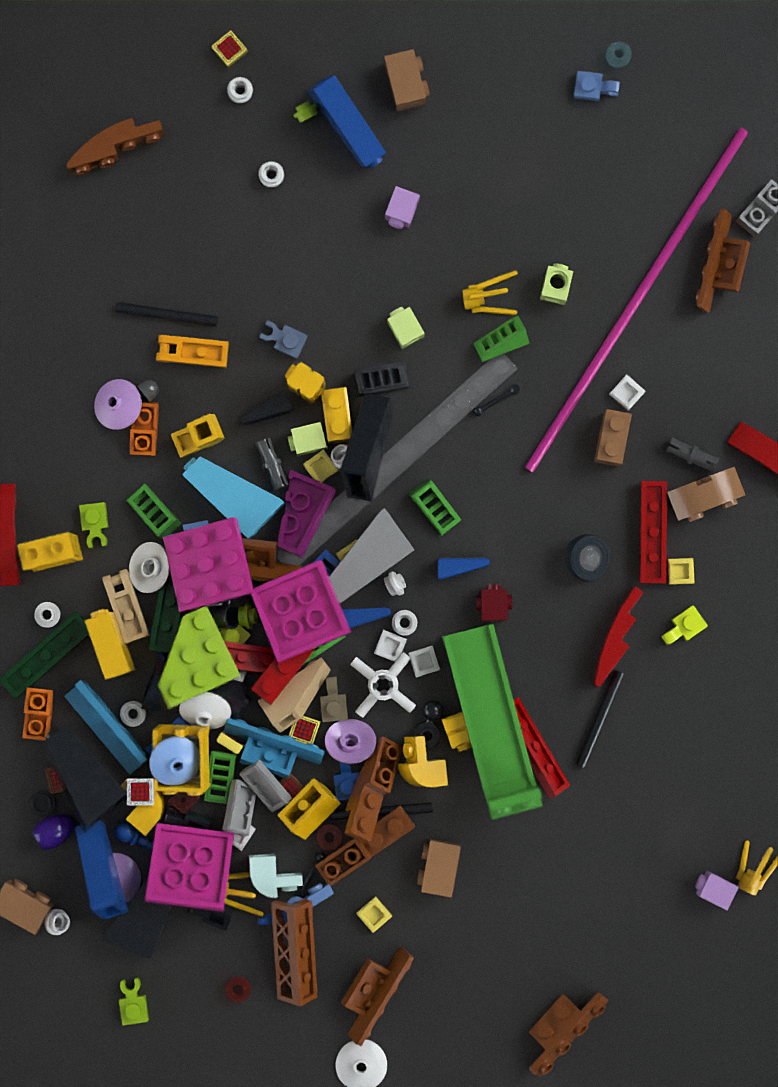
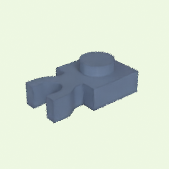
M267 320L265 325L272 328L273 333L270 336L261 333L259 338L266 342H276L274 349L298 359L308 335L287 325H284L283 330H279L273 322Z

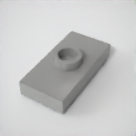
M260 759L244 768L239 774L271 812L288 804L292 799L290 794Z
M232 780L222 830L241 836H249L256 794L244 781Z

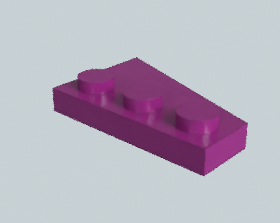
M290 470L289 489L286 491L285 513L281 521L277 546L283 551L303 558L336 490L334 487Z

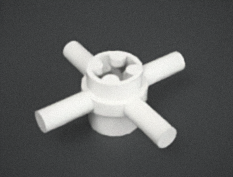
M403 652L389 670L381 669L376 672L358 657L353 660L350 665L368 679V689L370 692L355 711L359 716L363 718L377 700L392 698L409 713L415 708L416 704L398 691L397 675L411 657ZM379 678L389 680L390 689L388 691L385 689L381 692L378 691V683L376 681Z

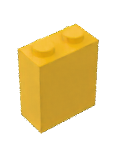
M102 609L90 613L91 618L85 620L105 680L135 671L133 659L128 645L124 643L114 612Z

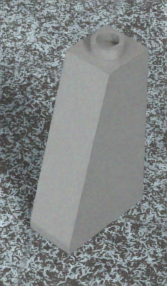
M385 508L376 515L329 576L339 603H342L414 551L412 545Z

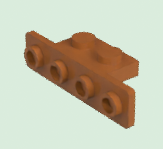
M720 209L719 215L714 219L713 240H710L707 251L709 256L707 265L705 264L702 269L703 282L701 289L696 294L697 307L707 313L710 312L715 289L739 292L750 247L748 240L727 238L732 215L726 209Z
M242 538L251 580L270 582L301 568L300 565L276 562L277 542Z
M399 947L387 968L367 958L341 1001L345 1007L359 1013V1016L348 1032V1036L359 1046H362L364 1041L370 1036L372 1028L377 1019L383 1014L387 1002L397 991L399 982L411 967L414 957L403 947Z
M598 992L580 1010L566 995L562 994L529 1031L545 1049L529 1070L539 1077L542 1074H547L553 1068V1062L570 1049V1043L577 1036L585 1033L589 1026L588 1023L594 1017H598L603 1013L609 1000Z

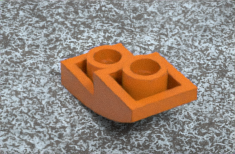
M142 402L140 414L130 429V455H156L159 402Z
M27 687L22 738L46 741L45 737L51 730L53 690Z

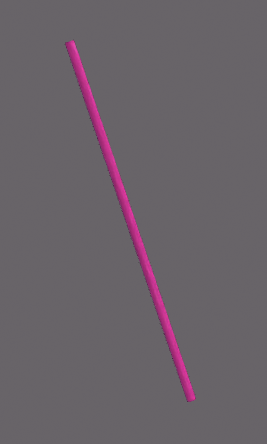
M739 128L529 459L524 467L532 473L535 471L746 138L748 132L745 129Z

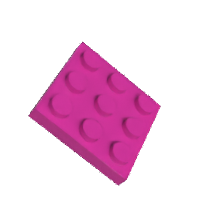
M232 517L163 537L179 612H187L254 593L237 518Z
M322 560L253 589L254 593L251 595L278 662H283L351 633Z
M157 823L145 902L223 912L234 833Z

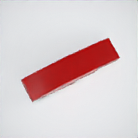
M636 586L631 588L618 608L606 633L593 679V684L596 687L601 686L629 648V645L622 641V639L637 620L629 612L644 593Z

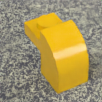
M207 414L187 423V427L171 434L180 458H184L204 448H209L225 439L215 414Z
M425 736L404 737L403 754L406 757L407 763L397 764L403 779L417 787L447 786L446 760H427Z
M126 779V780L123 782V784L121 785V787H122L126 792H127V779ZM154 791V805H138L126 818L144 836L154 828L163 815L165 803L161 791Z

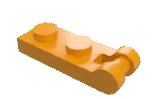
M158 335L160 349L156 353V361L227 368L228 341ZM170 345H177L176 354L169 353Z

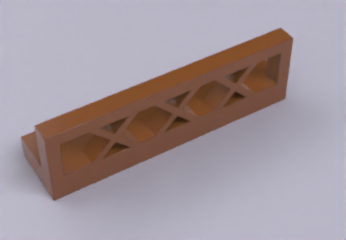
M302 899L294 904H289L276 900L271 902L277 999L302 1006L318 997L312 901ZM281 910L287 912V923L281 917ZM283 933L289 941V947L283 941ZM284 958L290 964V972L284 965ZM286 982L292 989V995L286 993Z

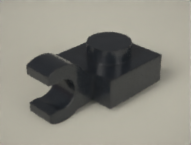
M173 806L167 807L163 823L168 825L208 830L211 824L210 817L189 809L183 815L180 810Z
M224 904L223 912L188 907L187 912L192 915L204 917L202 922L227 931L235 908Z

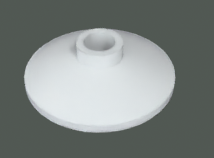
M146 542L135 550L129 564V575L132 584L137 590L144 593H153L164 585L169 575L170 567L166 550L163 546L155 542Z
M208 692L180 704L179 708L181 717L190 725L209 726V729L224 726L227 719L231 716L229 704L222 697Z
M366 1039L362 1046H359L352 1040L339 1051L336 1059V1072L340 1081L345 1086L376 1087L385 1077L387 1059L381 1047L375 1042ZM358 1063H364L366 1069L359 1071L356 1066Z

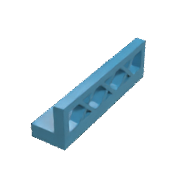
M80 680L75 684L76 687L64 697L129 775L132 774L150 756L86 680Z

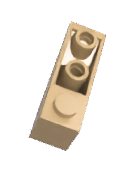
M322 657L309 662L305 669L294 675L272 705L262 698L258 700L267 717L280 733L302 718L331 671Z

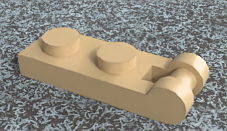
M127 568L119 571V574L112 577L110 575L102 577L124 643L129 644L150 636ZM123 583L125 590L116 593L115 586Z

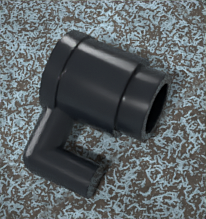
M233 599L223 601V605L208 608L218 630L236 629L239 624L238 608L233 604Z

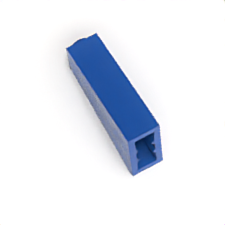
M335 75L327 76L307 91L361 167L369 165L370 168H373L383 160L381 156L386 151Z
M100 820L86 833L82 830L81 826L75 827L92 912L103 920L129 912L105 824Z

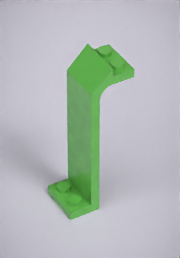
M488 624L442 636L491 818L496 819L541 807V792L536 785L494 625Z

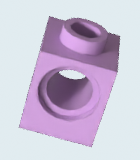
M396 186L385 213V220L389 221L388 224L398 229H402L403 226L409 228L420 195Z
M706 871L705 875L701 874L695 885L697 889L696 894L699 897L725 910H728L739 888L735 884L709 871Z

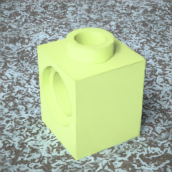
M562 264L548 265L540 299L565 305L573 271L568 270V266ZM554 277H559L563 280L564 286L556 289L552 287L550 280Z
M399 307L390 313L391 317L387 319V323L402 349L424 337L425 333L410 307L405 310L403 307Z
M321 422L291 429L292 436H288L291 451L296 450L298 456L327 449Z

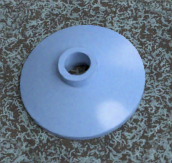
M167 738L153 749L149 760L150 770L153 776L163 784L171 786L184 784L191 780L200 768V751L195 743L187 738ZM176 762H181L179 767L173 768Z

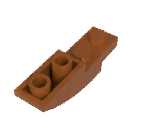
M133 118L110 126L87 141L67 162V168L71 174L76 173L79 176L89 173L91 168L113 166L115 164L114 161L120 160L117 150L129 151L136 148V144L146 142V144L155 143L160 140V137L165 136L160 120L136 127Z
M384 736L379 738L374 752L366 759L346 807V811L350 813L345 834L364 844L370 843L372 840L383 797L391 792L398 767L397 764L403 749L402 746Z
M400 805L383 818L381 817L377 820L370 843L364 844L355 838H351L317 863L315 867L327 884L332 886L384 848L414 829L415 825Z

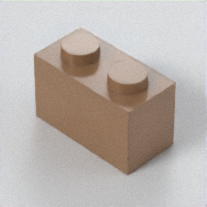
M414 49L384 56V64L396 111L425 105L426 96L430 94L427 81H422L420 72L423 71L421 57L415 56Z
M606 409L603 412L594 462L618 467L622 465L632 414Z
M431 838L429 844H424L421 859L426 860L424 870L419 869L417 885H421V892L452 898L461 849L460 844Z
M18 879L6 881L0 891V916L36 935L43 926L45 918L54 904L49 902L50 897L39 891L36 894L27 889L28 885Z

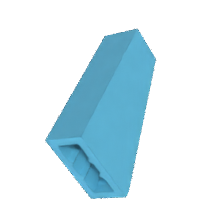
M201 456L197 460L193 457L183 467L185 472L182 475L227 519L237 518L240 532L248 539H251L285 505L280 498Z

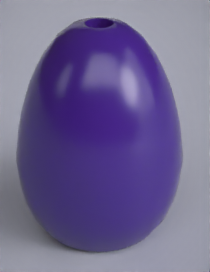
M53 815L40 821L34 827L32 834L41 849L50 850L66 841L73 832L75 823L70 815Z

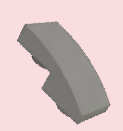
M771 179L736 220L739 225L754 237L778 211V184Z

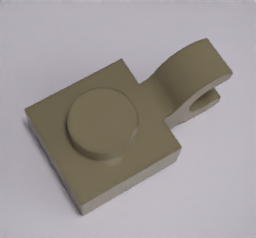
M337 676L326 677L328 695L320 696L322 722L348 720L346 694H338Z

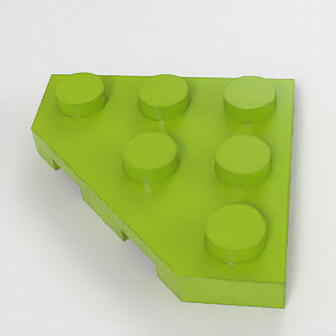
M207 606L183 616L178 627L177 635L158 684L169 709L240 676Z

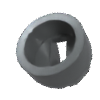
M146 380L137 386L148 402H151L159 394V387L153 380Z

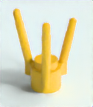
M512 271L485 282L468 286L469 289H463L465 310L472 309V313L516 315V310L481 307L480 305L485 304L484 297L508 292L507 288L483 292L482 288L516 276L518 272Z
M746 840L744 842L739 871L735 878L740 880L737 885L740 889L756 895L759 889L762 890L766 880L778 866V856L762 876L761 873L773 851V848L769 847L757 870L748 869L745 873L750 844Z
M249 872L228 874V880L250 877ZM227 882L224 904L261 917L264 915L262 911L227 899L228 895L248 898L256 897L254 893L229 889V882Z

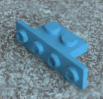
M228 718L225 723V733L247 740L240 759L242 764L249 766L260 759L272 774L289 779L296 757L319 765L322 762L325 751L321 750L317 745L297 742L291 736L274 734L265 727L256 728L247 725L241 719Z

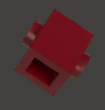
M501 584L486 585V590H480V595H476V611L481 610V621L508 620V610H512V595H507V589H501Z

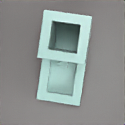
M274 853L249 855V873L252 883L263 895L277 898V887H281L282 891H295L297 886H303L301 872L276 874V858Z

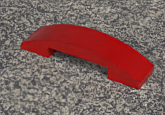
M741 421L727 441V444L746 457L750 456L778 476V443Z
M15 483L0 484V586L20 585L19 560L17 559L15 509L17 507Z

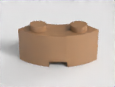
M735 467L667 492L678 521L688 517L689 522L704 517L703 511L721 504L723 509L738 504L736 499L745 496Z

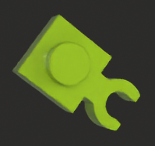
M106 503L79 505L82 531L90 530V534L87 537V546L93 548V539L96 537L101 539L103 547L107 546V538L102 534V529L109 528Z
M139 977L134 979L135 987L132 989L126 986L125 979H122L120 982V989L126 994V997L119 999L122 1026L149 1021L146 995H138V990L141 986Z

